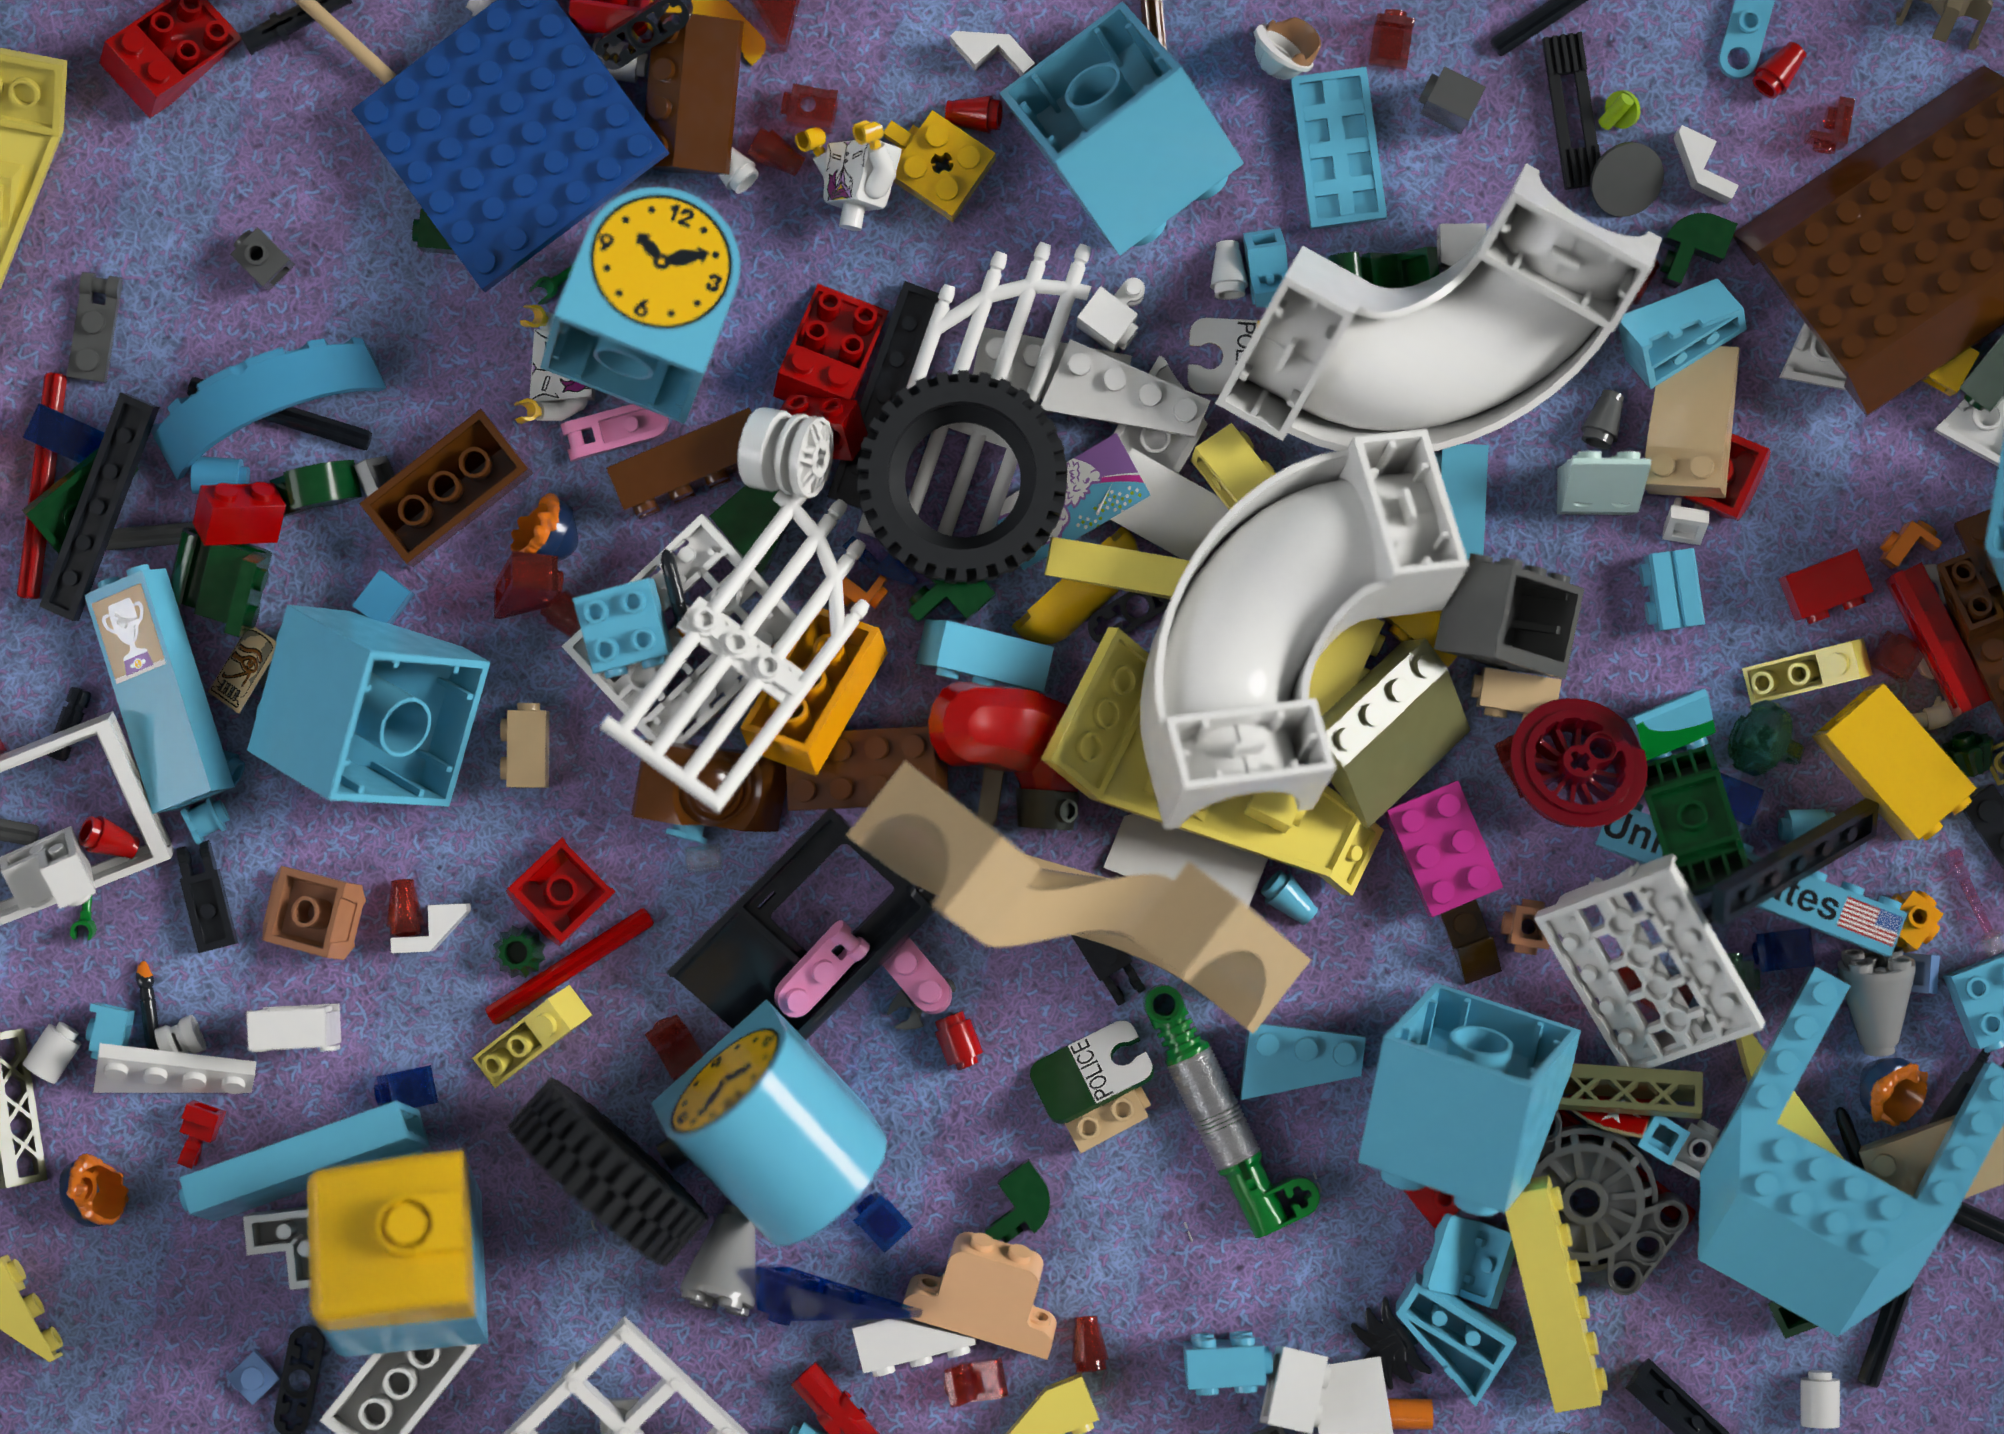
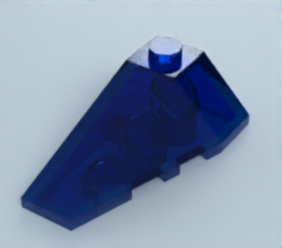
M782 1264L757 1266L755 1271L757 1310L769 1313L768 1320L781 1325L790 1326L791 1321L919 1318L923 1312L922 1309Z

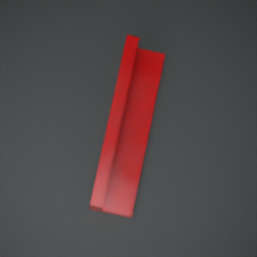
M1921 562L1904 571L1901 570L1887 578L1885 582L1953 717L1955 718L1990 701L1991 699L1982 683L1980 675L1923 563Z

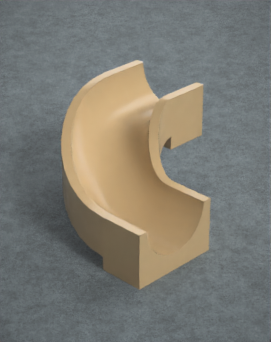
M904 761L846 835L901 877L918 887L938 895L932 906L987 946L1010 947L1066 935H1075L1098 942L1155 965L1181 979L1253 1034L1311 961L1310 958L1241 900L1190 862L1186 864L1175 880L1156 874H1141L1109 879L1022 853L906 761Z

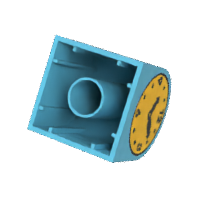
M650 187L637 189L619 196L606 205L595 217L586 233L555 311L540 368L685 424L739 281V251L733 233L724 219L715 209L698 197L672 188Z
M767 999L651 1103L666 1135L772 1244L777 1246H786L800 1242L819 1232L840 1216L859 1197L875 1176L882 1163L887 1146L886 1136L867 1105Z

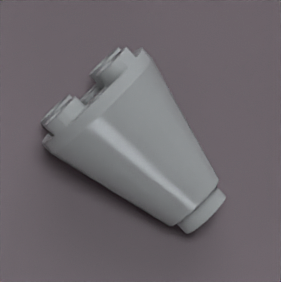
M1895 946L1890 958L1877 953H1864V950L1861 949L1841 951V960L1838 961L1839 979L1851 985L1845 998L1859 1043L1864 1047V1053L1869 1056L1892 1055L1895 1053V1046L1899 1043L1916 972L1915 960L1903 955L1902 947Z
M725 1205L723 1213L718 1214L681 1282V1297L690 1300V1305L699 1308L712 1309L713 1303L727 1308L726 1312L729 1314L748 1317L749 1311L754 1309L756 1302L755 1226L736 1206Z

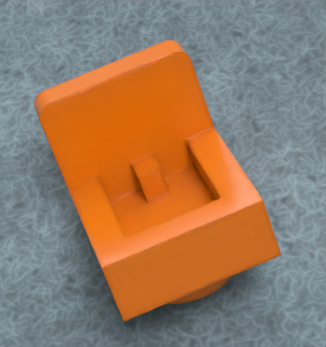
M1912 520L1905 523L1898 533L1892 530L1886 536L1879 549L1884 551L1879 561L1888 568L1893 569L1900 565L1916 541L1931 552L1938 550L1943 542L1936 538L1938 532L1929 524L1921 520L1915 523Z
M880 575L870 589L865 592L849 578L845 577L843 579L844 605L848 607L851 602L856 603L863 599L876 609L889 592L884 587L888 580Z

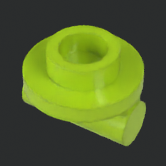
M1619 90L1610 94L1605 103V113L1598 120L1600 126L1610 130L1613 126L1626 129L1635 125L1640 117L1638 99L1627 90Z

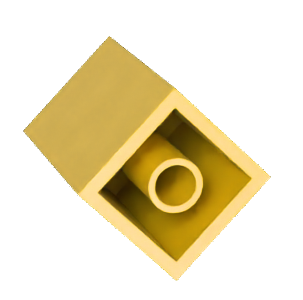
M1884 683L1868 686L1811 736L1865 798L1879 803L1878 813L1902 840L1918 841L1923 838L1926 841L1933 837L1943 827L1940 821L1951 812L1953 815H1956L1972 802L1969 795L1977 789Z

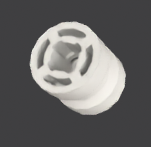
M193 1015L181 1018L177 1025L172 1027L164 1025L154 1031L159 1050L179 1053L190 1052L192 1054L206 1050V1042Z

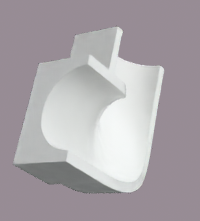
M1526 163L1490 227L1480 241L1449 269L1423 283L1395 289L1379 287L1302 246L1215 404L1282 441L1287 433L1313 445L1334 451L1348 449L1353 437L1427 429L1434 451L1472 441L1498 430L1530 412L1555 394L1585 366L1599 350L1609 334L1615 331L1650 273L1662 238L1650 231L1643 236L1621 235L1585 220L1554 198L1542 184L1539 170Z
M1427 429L1353 437L1348 449L1320 454L1287 467L1263 481L1240 499L1214 526L1196 550L1178 582L1153 639L1144 670L1140 699L1141 736L1144 753L1164 830L1179 828L1189 816L1208 805L1247 793L1265 791L1288 793L1294 796L1298 811L1314 808L1336 770L1317 699H1309V686L1317 659L1339 634L1360 621L1443 610L1469 566Z

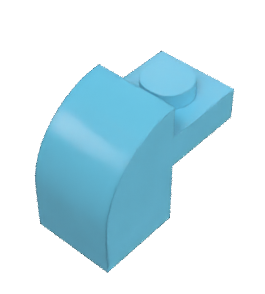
M1281 228L1243 233L1252 304H1255L1256 308H1268L1288 272L1286 243Z

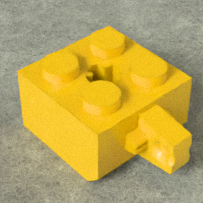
M933 110L920 128L912 125L910 130L907 131L891 120L883 132L884 138L902 149L896 170V178L893 182L952 223L996 161L995 152ZM945 159L949 160V168L952 170L950 172L942 170L940 174L936 173V164L934 162L942 163Z

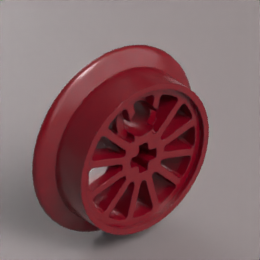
M1564 698L1544 703L1531 711L1522 720L1512 741L1511 765L1520 792L1534 811L1555 824L1581 828L1601 827L1611 824L1627 815L1637 805L1645 790L1648 774L1645 751L1644 749L1642 750L1633 729L1617 713L1596 702L1578 698ZM1562 732L1572 733L1571 747H1568ZM1581 735H1584L1588 738L1581 745ZM1550 736L1556 749L1545 742L1543 738ZM1600 748L1606 758L1600 759L1595 757L1590 749ZM1536 751H1538L1548 760L1536 758ZM1611 764L1614 766L1615 773L1606 772L1605 770ZM1539 771L1549 772V774L1541 776ZM1557 782L1558 786L1554 791L1546 787L1548 784ZM1600 783L1614 785L1615 790L1610 792ZM1562 789L1567 791L1566 800L1557 796ZM1576 792L1582 804L1575 802ZM1590 793L1596 796L1600 801H1597L1595 803Z

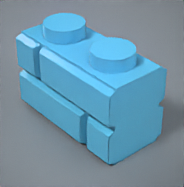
M1694 548L1644 556L1645 564H1639V576L1642 587L1648 586L1650 602H1645L1644 605L1647 624H1654L1655 632L1704 625L1705 617Z

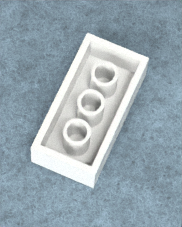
M481 1344L372 1354L319 1421L336 1434H410Z

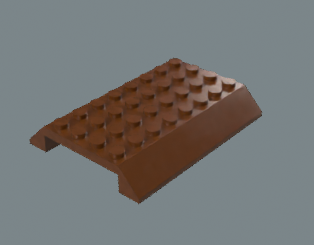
M1982 66L1734 232V240L1752 265L1761 263L1845 375L1844 387L1866 417L2004 325V77L1986 66Z

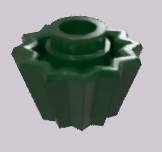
M1964 731L1954 735L1949 742L1942 744L1941 749L1966 777H1975L1990 770L1994 738L1989 736L1988 733L1979 734L1974 731Z
M512 925L508 932H500L499 941L493 944L496 950L493 959L499 963L500 971L508 972L511 978L518 975L527 978L530 972H538L539 963L545 960L543 950L546 945L539 940V932H531L527 925L520 929Z

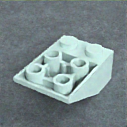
M1599 451L1578 452V455H1573L1572 459H1567L1566 463L1557 468V514L1634 515L1638 513L1651 466V459H1640V452L1633 451L1617 452V455L1611 456V458H1601V452Z

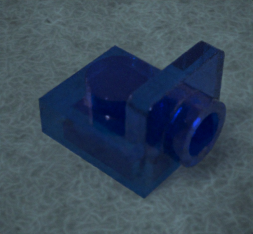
M431 1065L377 1076L378 1084L374 1086V1095L379 1107L394 1101L413 1108L438 1103Z
M883 1192L876 1198L870 1193L854 1208L858 1215L854 1217L853 1222L860 1226L884 1253L913 1228V1225Z

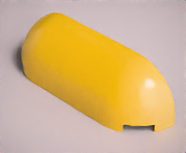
M1123 526L1100 544L1139 551L1134 536ZM1061 579L1011 627L1028 641L1044 645L1060 642L1072 634L1114 596L1119 589Z

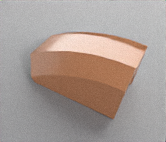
M280 866L274 877L263 921L262 940L325 958L344 960L355 947L354 941L361 912L366 902L362 885Z

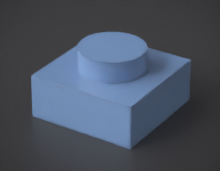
M1903 953V955L1915 960L1916 972L1911 992L1937 994L1940 956Z
M254 1350L226 1378L251 1405H254L282 1376L257 1350Z

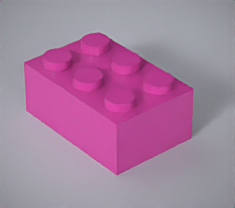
M1458 780L1393 806L1384 813L1428 917L1437 916L1503 888Z

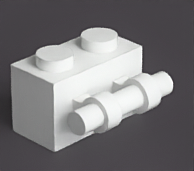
M1129 278L1122 284L1114 296L1100 286L1078 315L1076 327L1110 352H1115L1118 347L1125 350L1138 333L1137 330L1139 328L1135 325L1138 313L1129 308V306L1134 307L1142 302L1145 293L1144 283L1138 278Z
M1276 1346L1272 1361L1273 1375H1269L1259 1422L1312 1434L1313 1428L1318 1427L1322 1419L1323 1405L1319 1404L1322 1388H1327L1331 1377V1366L1327 1365L1329 1357Z

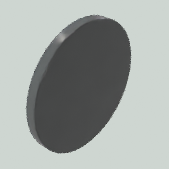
M1625 142L1607 150L1593 168L1590 178L1592 197L1596 204L1608 214L1626 217L1640 213L1654 202L1661 191L1664 181L1663 164L1656 152L1642 143Z

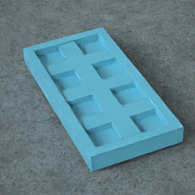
M1367 67L1301 75L1290 79L1310 230L1386 220L1387 211Z

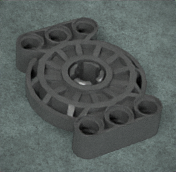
M1557 1109L1554 1116L1555 1123L1548 1132L1531 1178L1550 1175L1552 1187H1559L1563 1200V1210H1559L1561 1223H1568L1572 1237V1246L1568 1247L1570 1259L1587 1261L1578 1262L1580 1272H1596L1606 1269L1609 1287L1619 1295L1633 1294L1642 1286L1686 1228L1689 1214L1685 1200L1674 1192H1665L1658 1195L1652 1167L1642 1151L1628 1138L1592 1124L1562 1127L1561 1114L1559 1109ZM1578 1134H1593L1601 1136L1602 1138L1594 1136H1578ZM1612 1141L1627 1148L1631 1154L1627 1155L1619 1146L1613 1144ZM1639 1163H1641L1646 1171L1649 1182H1642L1639 1170L1636 1167ZM1582 1187L1590 1188L1599 1196L1598 1206H1592L1587 1209L1577 1208L1575 1211L1569 1198L1576 1189ZM1671 1205L1678 1207L1681 1210V1214L1676 1220L1666 1221L1660 1216L1661 1210ZM1644 1236H1651L1658 1241L1657 1246L1650 1251H1643L1636 1244ZM1626 1266L1632 1268L1635 1274L1628 1281H1620L1613 1276L1615 1270Z

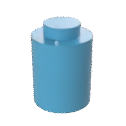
M201 456L191 466L192 493L199 494L200 485H217L219 483L250 484V468L244 467L243 460L239 458Z

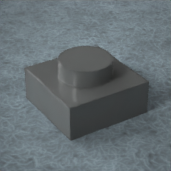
M387 456L365 459L354 465L359 477V484L367 497L395 476Z

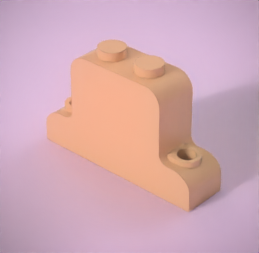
M963 1232L955 1238L945 1272L942 1276L935 1277L928 1274H918L912 1277L900 1311L901 1316L1048 1360L1052 1348L1057 1321L1053 1314L1033 1304L1043 1270L1041 1256L1024 1245L1005 1243L995 1240L984 1233Z

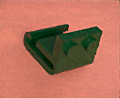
M1426 246L1401 253L1369 252L1361 254L1362 257H1360L1359 252H1345L1328 256V260L1369 283L1389 289L1414 286L1440 274L1437 247Z
M183 528L170 579L178 608L181 607V604L195 608L194 614L226 623L224 633L240 637L248 630L253 629L257 623L262 593L268 580V569L272 552L251 544L204 546L195 528Z

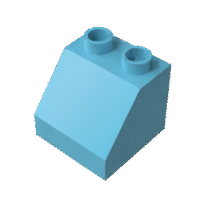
M1123 1L999 93L1024 130L1119 256L1132 246H1143L1155 240L1163 232L1167 220L1194 200H1205L1217 194L1225 186L1228 175L1244 164L1183 68Z
M287 605L281 628L277 634L276 647L262 698L257 707L256 719L247 751L327 800L449 807L491 662L462 646L393 624L377 621L348 610Z
M1435 983L1383 1037L1358 1162L1381 1170L1380 1175L1383 1181L1395 1188L1419 1190L1428 1186L1454 1195L1453 1201L1455 1205L1465 1212L1480 1216L1494 1215L1498 1211L1506 1213L1530 1183L1570 1077L1581 1030Z

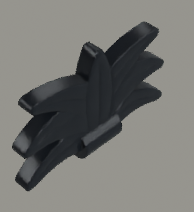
M1387 1296L1383 1297L1381 1305L1382 1322L1377 1319L1371 1308L1367 1307L1365 1312L1367 1331L1355 1323L1351 1324V1328L1357 1337L1370 1348L1363 1359L1381 1356L1384 1380L1388 1389H1393L1392 1373L1407 1383H1414L1406 1363L1420 1372L1432 1373L1431 1368L1420 1359L1414 1346L1419 1341L1404 1323L1401 1324L1395 1318Z

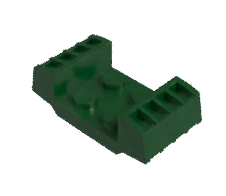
M1707 744L1696 749H1690L1679 754L1648 762L1647 782L1643 794L1663 856L1675 855L1676 860L1674 864L1693 897L1712 892L1713 886L1748 867L1749 862L1711 745Z

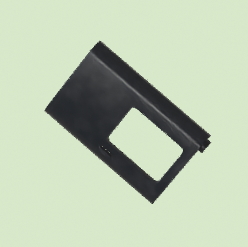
M829 808L666 973L671 978L674 977L732 1029L767 999L795 1030L807 1040L937 910L932 906L937 896L901 877L846 836L853 826L834 809ZM847 844L893 885V891L852 932L856 938L862 937L870 945L868 953L861 960L855 962L808 1013L800 1017H789L776 1005L774 999L775 989L779 982L808 951L772 920V913L840 845ZM774 891V893L760 907H758ZM840 944L833 953L838 957L845 948Z

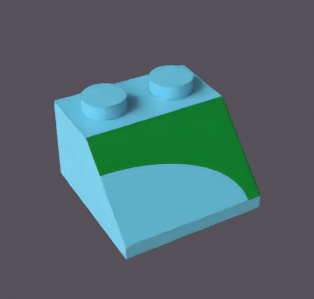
M1705 688L1689 692L1624 719L1633 729L1642 750L1644 749L1647 761L1649 760L1650 762L1672 755V750L1685 746L1687 751L1702 747L1709 743L1707 736L1716 733L1710 701Z

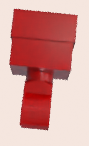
M196 1100L186 1104L179 1132L189 1137L184 1144L177 1164L190 1169L193 1166H197L201 1156L203 1141L211 1143L216 1139L226 1114L225 1110Z

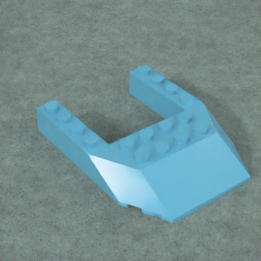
M1814 967L1807 974L1700 1172L1698 1260L1839 1337L1911 1287L1953 1220L2004 1125V1068L1993 1062L1984 1063L1912 1197L1777 1124L1781 1113L1851 986Z

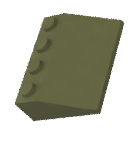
M1427 639L1402 641L1322 716L1336 766L1330 781L1364 828H1369L1471 731L1449 671Z

